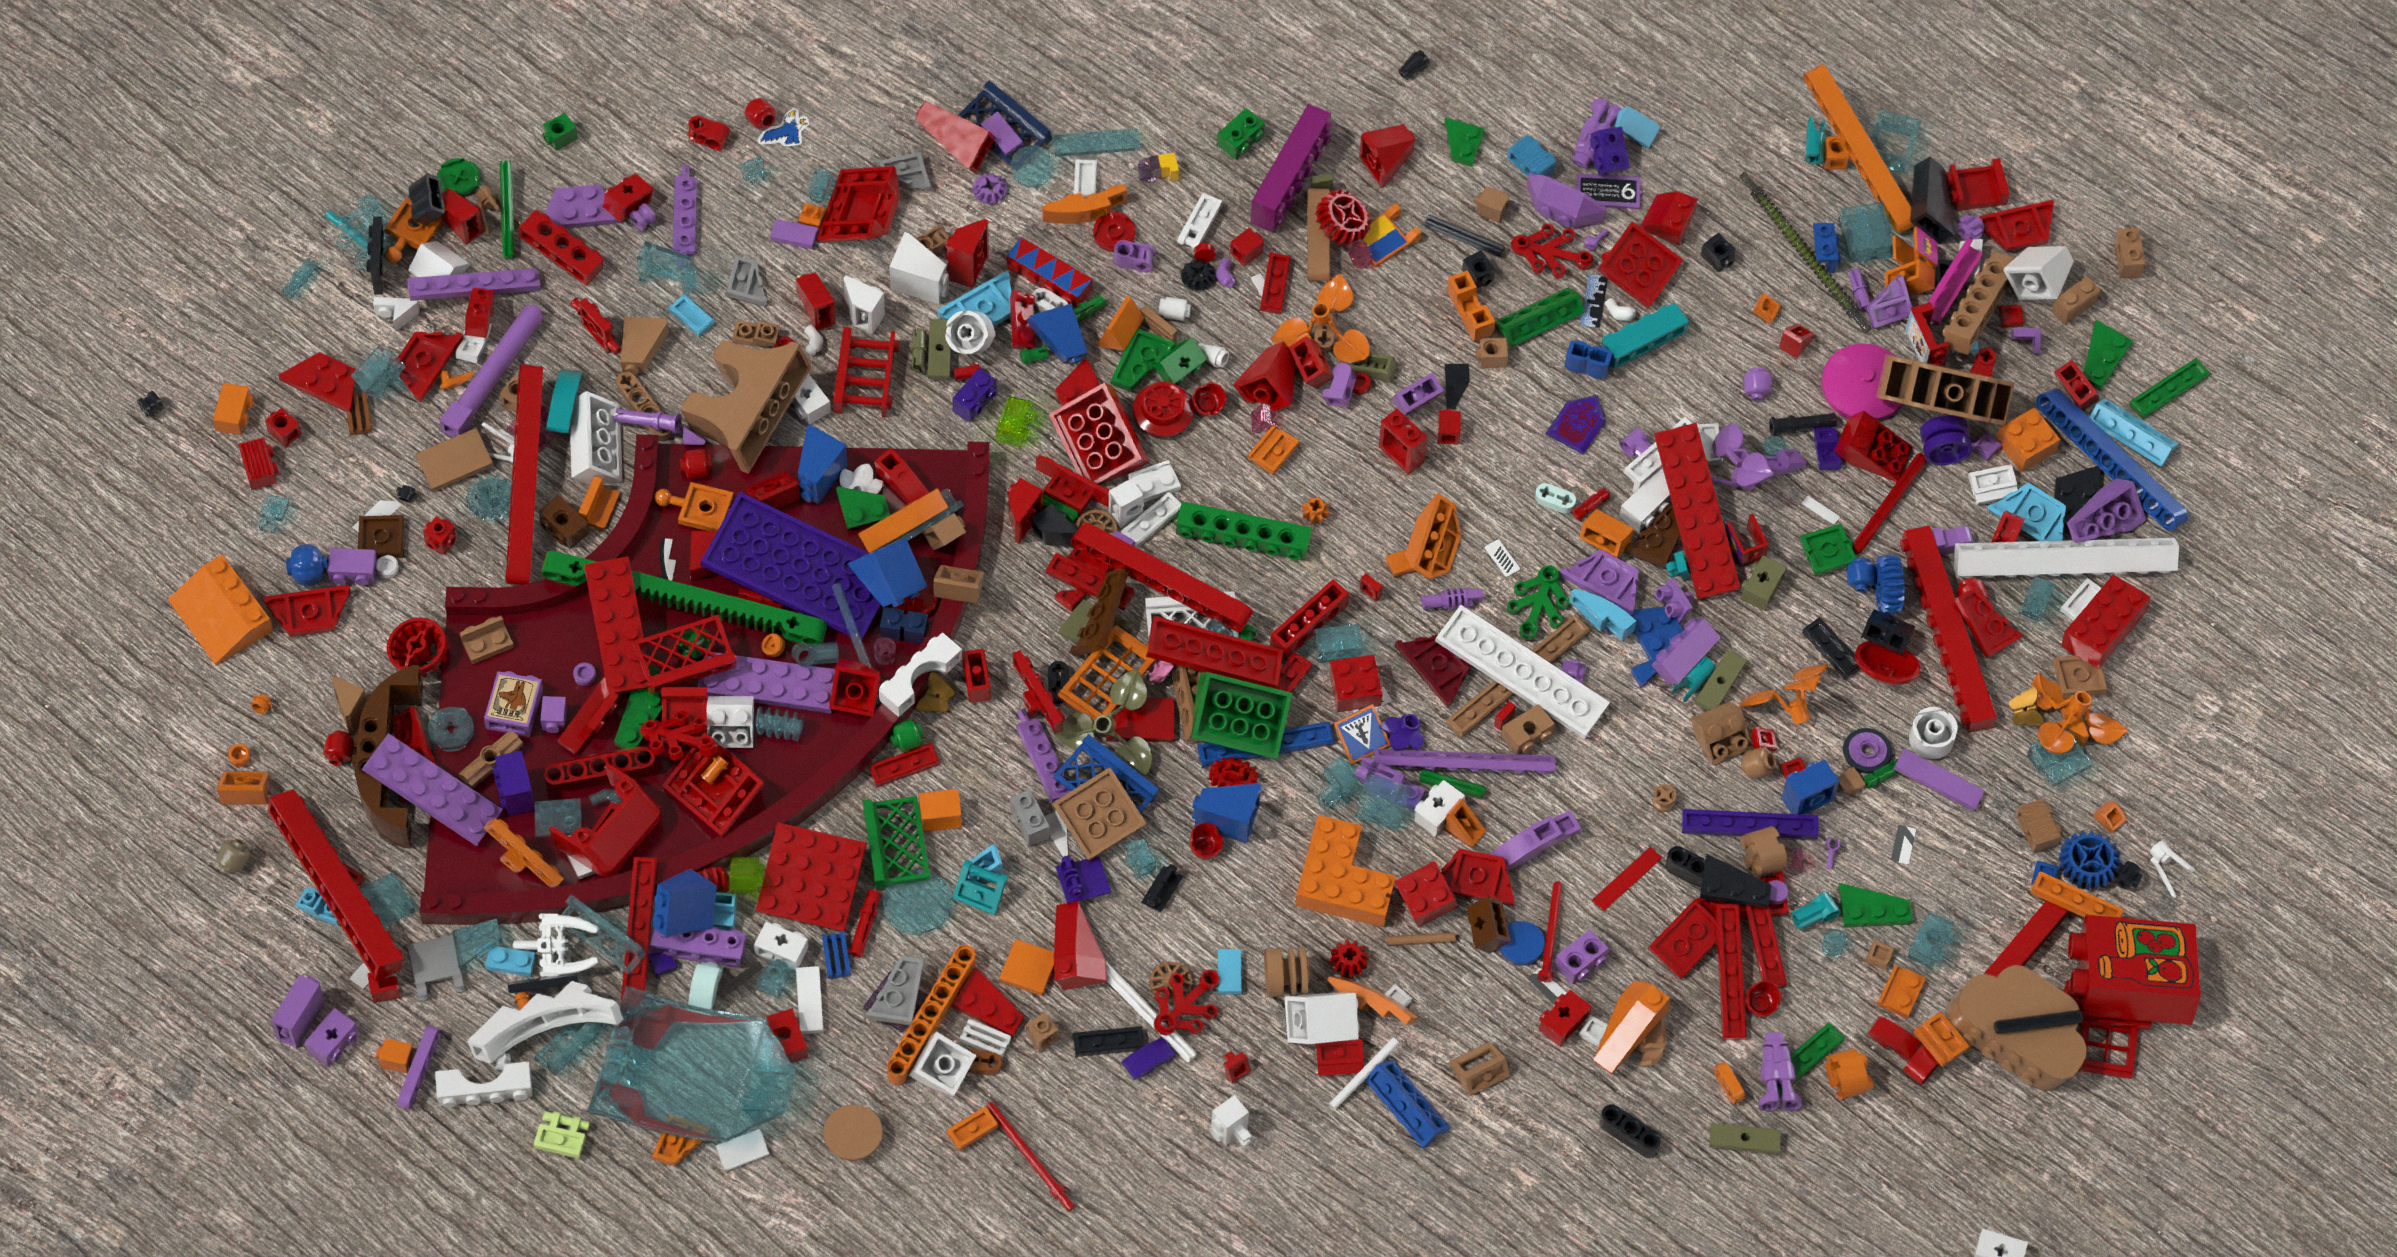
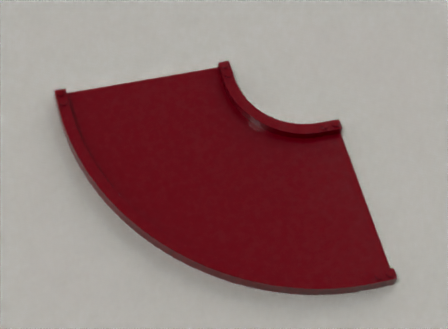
M636 434L633 483L626 507L607 538L584 559L600 562L628 556L631 571L664 579L660 565L661 538L673 539L669 559L676 560L672 581L738 597L741 595L738 594L740 587L743 589L749 588L717 573L691 581V532L706 530L678 524L682 507L672 504L664 507L659 506L654 499L655 493L660 489H667L672 496L685 498L690 483L693 482L733 492L732 506L739 492L748 495L745 488L784 471L798 480L803 447L765 446L750 472L746 473L741 471L730 449L724 445L659 444L658 435ZM968 441L967 450L892 448L907 463L929 492L937 488L939 489L949 508L881 547L906 538L924 580L931 582L933 585L934 577L940 565L978 571L987 521L990 442ZM846 447L847 470L854 472L860 465L869 464L873 469V479L883 481V487L878 494L885 495L890 515L908 505L876 473L874 461L890 448ZM704 449L711 456L712 471H709L708 476L705 478H687L686 473L681 472L680 459H684V453L688 450ZM840 477L819 505L805 501L800 495V500L777 509L866 552L868 550L858 533L880 521L847 529L836 492L837 487H842ZM707 504L702 505L700 507V510L704 512L710 511L712 509V507ZM955 513L956 516L963 520L966 532L945 546L933 550L922 531ZM544 579L512 587H446L445 634L448 638L447 642L450 651L445 654L446 662L442 663L435 764L464 783L459 777V773L480 756V752L484 747L492 746L506 734L505 732L486 729L484 721L498 671H510L520 676L526 677L531 675L542 679L543 693L531 736L517 735L523 742V747L518 751L522 750L532 789L535 810L508 816L506 808L502 810L497 820H503L514 835L521 836L526 841V845L531 850L538 851L543 856L542 860L548 865L555 866L560 871L559 875L564 879L558 886L550 888L527 866L520 872H513L500 860L501 856L508 850L488 832L476 846L430 815L424 892H421L420 901L422 924H520L542 922V919L539 918L541 913L577 917L627 906L630 904L634 857L657 858L654 897L657 894L658 884L686 870L692 869L697 873L711 867H722L725 869L771 844L777 822L798 826L851 783L890 742L889 736L893 735V727L909 718L919 700L929 688L928 677L930 673H937L938 671L925 672L915 679L912 685L915 703L900 717L894 714L881 701L879 703L876 702L872 717L839 710L823 713L754 703L753 748L726 749L760 776L765 784L723 837L662 786L691 750L689 745H680L683 757L679 760H672L669 756V748H666V745H664V752L655 755V760L651 766L623 772L634 779L657 806L661 807L660 821L633 851L617 875L604 877L595 873L578 880L567 854L555 847L549 829L553 826L567 836L583 827L592 830L610 803H621L623 800L617 796L615 787L610 784L607 775L552 785L546 781L544 769L552 762L622 749L616 746L614 741L631 692L618 695V698L615 700L617 707L610 716L607 713L602 718L605 723L597 733L593 731L576 754H573L558 743L557 740L564 731L557 733L542 731L541 710L543 696L566 697V729L605 676L587 581L579 586ZM641 595L636 598L644 638L711 617L709 612L704 617L701 610L694 614L693 608L685 612V606L677 610L676 604L668 608L666 601L660 606L658 599L651 603L650 597H647L645 601H642ZM938 597L935 611L928 616V631L921 645L905 643L904 628H901L900 642L880 639V623L884 607L896 609L892 604L884 607L880 606L862 642L828 626L822 647H811L788 641L782 636V632L777 630L775 634L785 641V649L778 657H770L762 650V641L767 635L772 634L771 628L766 632H763V626L755 630L754 624L747 628L744 621L739 626L736 619L729 623L728 617H725L721 624L732 653L734 652L737 656L835 669L838 660L845 659L863 663L880 672L881 679L890 681L895 676L896 671L901 666H906L915 653L923 651L933 637H938L943 632L954 641L969 602ZM782 606L784 610L799 613L787 606ZM502 616L514 648L472 664L462 644L460 633L467 627L485 623L489 618ZM715 622L705 626L709 634L715 637L718 631ZM667 637L662 640L660 645L672 650L676 640ZM715 642L711 652L724 654L726 650L723 645ZM645 644L647 656L651 657L655 647ZM676 648L675 652L681 654L678 648ZM658 649L654 659L666 663L670 654ZM703 654L701 657L694 661H702L705 654ZM672 656L668 665L676 669L680 668L684 661ZM651 662V664H650L651 666H653V667H655V668H657V669H659V670H662V668H663V667H660V666H658V665H656V664H654V663H652V662ZM580 663H590L596 670V680L589 686L578 685L574 680V668ZM699 680L683 684L680 687H698ZM662 714L657 721L662 722ZM645 739L641 745L650 747L651 742ZM641 751L638 754V760L641 762H647L651 757L648 751ZM619 755L615 763L623 767L628 763V758L625 755ZM489 758L486 761L492 762L495 758ZM597 759L593 763V768L601 771L605 768L606 763L602 759ZM579 763L573 764L570 771L574 775H579L583 771V766ZM551 768L548 771L549 778L557 779L560 777L561 771L558 768ZM490 774L473 790L502 809L494 774Z

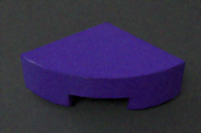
M664 953L649 954L648 960L656 977L678 968L675 960Z

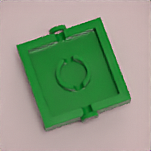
M1841 524L1800 535L1799 541L1815 577L1847 568L1852 563V560L1856 559L1852 550V540L1847 538Z

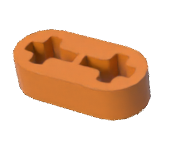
M1725 1061L1713 1067L1714 1074L1730 1102L1736 1104L1745 1099L1744 1091L1729 1065Z

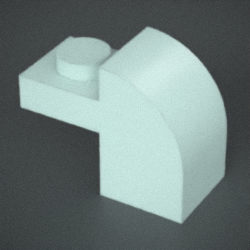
M701 962V964H697L692 978L688 1007L711 1011L716 1001L717 987L723 975L724 966L717 965L714 962Z

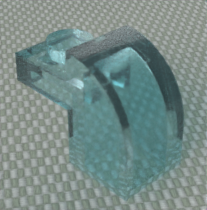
M1340 756L1324 768L1323 779L1330 786L1319 794L1318 805L1323 810L1330 806L1334 807L1340 802L1341 798L1348 803L1354 795L1355 772L1350 764Z

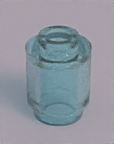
M819 169L813 172L808 188V196L815 202H824L829 196L834 177L828 170Z

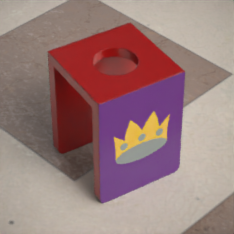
M1754 514L1749 515L1747 530L1755 544L1752 548L1744 550L1731 523L1727 522L1725 525L1730 550L1739 568L1759 561L1763 555H1767L1769 544ZM1758 552L1756 555L1749 557L1753 553Z

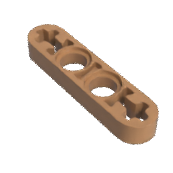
M623 372L616 378L618 391L633 411H661L632 373ZM626 380V382H630V386L632 388L631 391L629 390L627 384H623V381ZM635 395H642L644 400L636 403L632 398ZM646 426L652 435L659 436V441H666L672 435L671 430H666L663 433L662 431H656L651 426Z

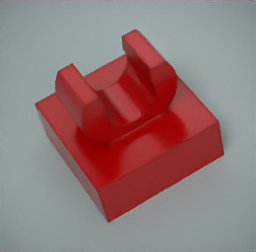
M1230 1051L1223 1056L1226 1060L1223 1063L1225 1073L1231 1083L1251 1072L1248 1058L1243 1052L1235 1055Z

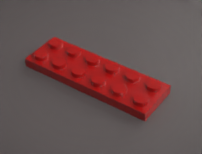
M629 557L584 564L608 694L611 691L615 694L647 689V682L632 644L633 641L643 639L644 636ZM639 646L641 652L647 655L646 646Z
M1154 616L1151 623L1146 657L1277 689L1283 649Z

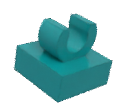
M1683 551L1674 553L1676 562L1666 564L1670 577L1680 575L1683 581L1692 579Z

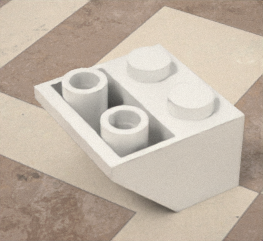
M845 275L843 278L845 303L853 326L873 335L885 316L884 292L875 286L871 287L864 284L858 278H851Z
M708 696L707 734L725 748H753L754 696Z

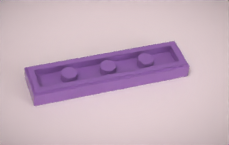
M1905 748L1902 750L1893 768L1897 772L1972 811L1976 809L1984 792L1983 789Z

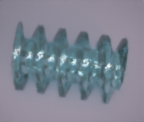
M759 706L755 722L758 735L762 736L766 730L768 737H771L775 732L776 738H781L784 734L786 740H789L791 736H793L794 741L800 739L804 727V714L801 719H798L797 712H794L792 718H789L788 711H785L784 715L780 716V711L777 709L775 714L772 715L770 708L764 714L762 707Z

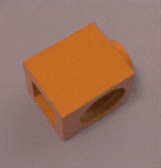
M1838 136L1826 137L1824 151L1825 170H1846L1849 154Z

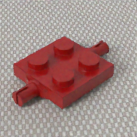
M586 297L581 301L578 298L571 300L570 305L580 315L583 327L608 354L612 351L614 355L619 354L622 349L614 341L613 325L607 317L603 318L597 305L590 303Z

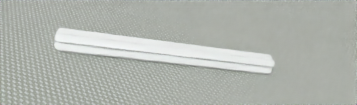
M1106 962L1107 982L1154 1028V1019L1159 1014ZM1161 1023L1164 1027L1168 1028L1166 1023ZM1176 1031L1171 1035H1161L1186 1062H1191L1196 1057V1051Z

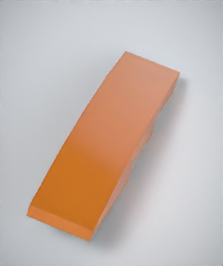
M937 488L861 531L858 535L870 553L949 507Z
M1329 976L1327 979L1340 992L1356 993L1360 1010L1368 1009L1371 1006L1382 1017H1391L1394 1014L1405 1025H1413L1418 1019L1415 1014L1402 1004L1378 990L1337 976Z

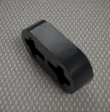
M1054 661L1048 669V691L1052 694L1054 703L1057 704L1063 703V701L1057 698L1056 686H1061L1062 689L1069 681L1068 666L1062 661ZM1056 669H1061V679H1056Z

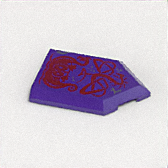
M1598 396L1567 401L1547 430L1546 435L1584 455L1605 424Z

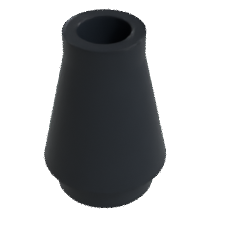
M1414 51L1402 67L1398 69V72L1406 80L1410 76L1426 69L1430 60L1423 51Z

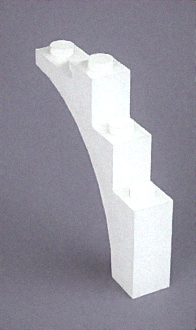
M571 981L555 998L537 993L520 1011L502 1006L467 1042L475 1059L492 1063L519 1042L551 1028L582 1022H604L618 1025L623 1020L617 1002L592 995L589 986Z

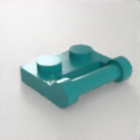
M966 859L959 875L953 899L995 915L1009 876L1003 873L999 875L973 865L972 861ZM969 873L997 883L996 889L969 879Z

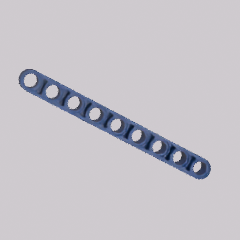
M2053 388L2037 396V408L2112 480L2121 479L2134 482L2142 508L2164 529L2173 530L2187 522V510L2061 390Z

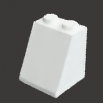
M904 232L890 264V289L940 304L942 297H946L949 290V285H947L949 274L946 273V264L912 235Z
M2066 246L2027 247L2003 271L2019 300L2058 299L2074 260Z
M1339 992L1285 996L1287 1042L1314 1044L1359 1039L1360 1026L1357 1021L1358 1000L1356 993Z

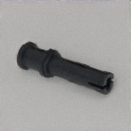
M1832 412L1803 417L1789 415L1786 418L1779 419L1772 417L1769 418L1771 436H1776L1779 433L1793 434L1799 430L1834 427L1837 425V420L1826 421V419H1834L1836 414Z

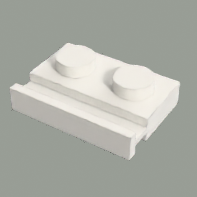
M1169 460L1128 474V479L1132 478L1136 485L1139 484L1145 494L1143 496L1144 503L1162 497L1168 492L1174 493L1181 490V485Z
M2012 464L1971 472L1968 475L1972 492L1976 499V505L1999 501L2009 493L2018 490Z

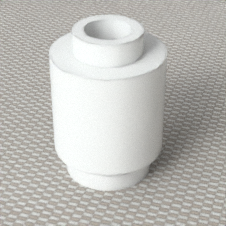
M1161 298L1158 315L1166 319L1184 321L1185 317L1190 315L1191 305L1187 304L1186 299Z

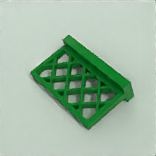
M917 796L872 802V799L863 800V812L876 891L885 890V886L930 880ZM913 804L914 810L909 816L900 811L903 805ZM887 807L893 812L885 819L878 814L879 808ZM896 814L905 819L900 827L890 822ZM909 822L917 827V831L913 836L903 831ZM886 826L896 831L890 839L881 834ZM899 834L908 839L903 848L893 842ZM912 843L921 848L916 856L906 851ZM889 846L899 851L893 860L884 853ZM903 854L912 860L906 868L897 863ZM917 863L924 868V874L915 875L909 870ZM893 866L902 871L899 877L888 878V872Z

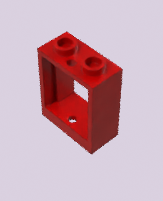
M1396 408L1381 421L1378 447L1403 471L1410 475L1425 462L1428 436Z

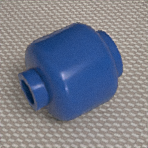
M1867 558L1853 559L1852 563L1847 566L1848 585L1855 588L1857 592L1868 591L1869 587L1876 583L1875 565Z

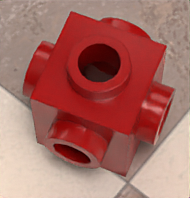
M435 516L432 522H428L423 529L426 546L442 555L446 554L457 539L453 523L447 519L442 520Z

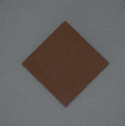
M404 515L359 516L358 549L375 550L377 558L385 555L403 558Z

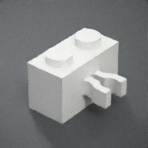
M1235 1095L1212 1111L1211 1134L1218 1142L1221 1140L1225 1146L1237 1138L1244 1148L1251 1143V1134L1247 1131L1249 1112Z

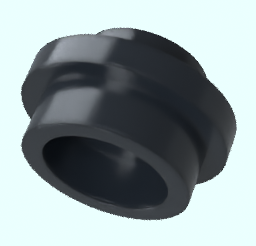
M403 485L402 488L397 487L396 497L404 502L413 503L414 499L418 497L415 489L410 486Z

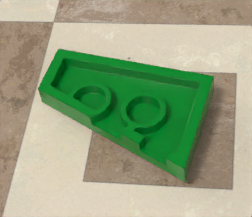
M2096 319L2083 374L2094 388L2101 391L2132 345L2133 340Z
M1137 329L1111 378V385L1132 391L1154 369L1152 363L1175 347L1176 342Z

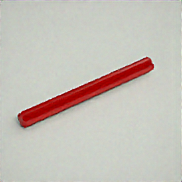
M1917 453L1853 542V551L1862 553L1927 461L1922 453Z

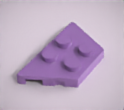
M599 184L556 188L545 211V214L551 218L552 222L558 226L562 225L566 229L623 223V221L619 222L602 207L605 192Z
M1601 549L1590 557L1577 561V565L1569 569H1561L1560 577L1589 593L1614 603L1632 616L1634 614L1639 570Z

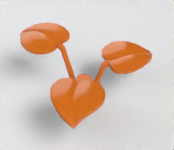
M1338 274L1329 280L1320 290L1317 297L1318 303L1312 308L1314 317L1310 318L1311 322L1308 328L1304 320L1291 318L1283 322L1271 337L1274 344L1284 341L1290 347L1305 336L1311 338L1309 332L1312 331L1315 322L1321 326L1329 324L1340 339L1333 347L1334 355L1339 361L1349 364L1366 360L1370 354L1369 343L1363 333L1350 329L1345 332L1344 336H1341L1331 320L1333 310L1337 312L1345 311L1353 303V292L1342 274Z
M1829 665L1808 666L1793 674V679H1798V681L1790 682L1784 686L1785 690H1796L1797 698L1789 701V706H1787L1775 690H1765L1748 696L1741 702L1739 707L1742 709L1746 706L1777 699L1784 707L1785 712H1790L1794 724L1807 722L1811 717L1807 708L1805 690L1815 692L1816 686L1821 679L1819 674L1826 670Z
M2040 672L2034 677L2031 686H2034L2038 692V700L2035 705L2043 710H2049L2052 707L2058 710L2069 704L2070 715L2062 728L2056 723L2045 722L2038 729V739L2047 751L2053 754H2064L2071 750L2074 745V736L2065 731L2074 716L2079 717L2084 715V713L2085 725L2089 726L2088 734L2098 743L2112 744L2128 731L2122 724L2104 714L2090 713L2091 706L2089 705L2092 702V698L2087 692L2078 691L2066 700V698L2061 696L2059 685L2045 678Z

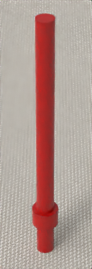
M989 1102L986 1108L1049 1187V1192L1055 1200L1058 1199L1067 1212L1072 1211L1075 1205L1065 1194L1066 1190L1060 1183L1057 1184L994 1102Z

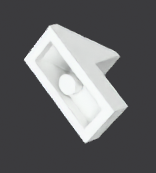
M374 297L375 316L384 318L394 316L395 331L407 324L420 312L418 300L410 301V298Z

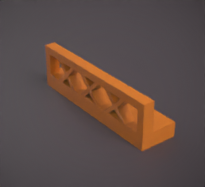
M2041 871L2030 891L2031 894L2084 918L2086 915L2121 917L2124 909Z

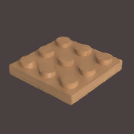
M1110 767L1052 803L1088 861H1091L1147 825Z

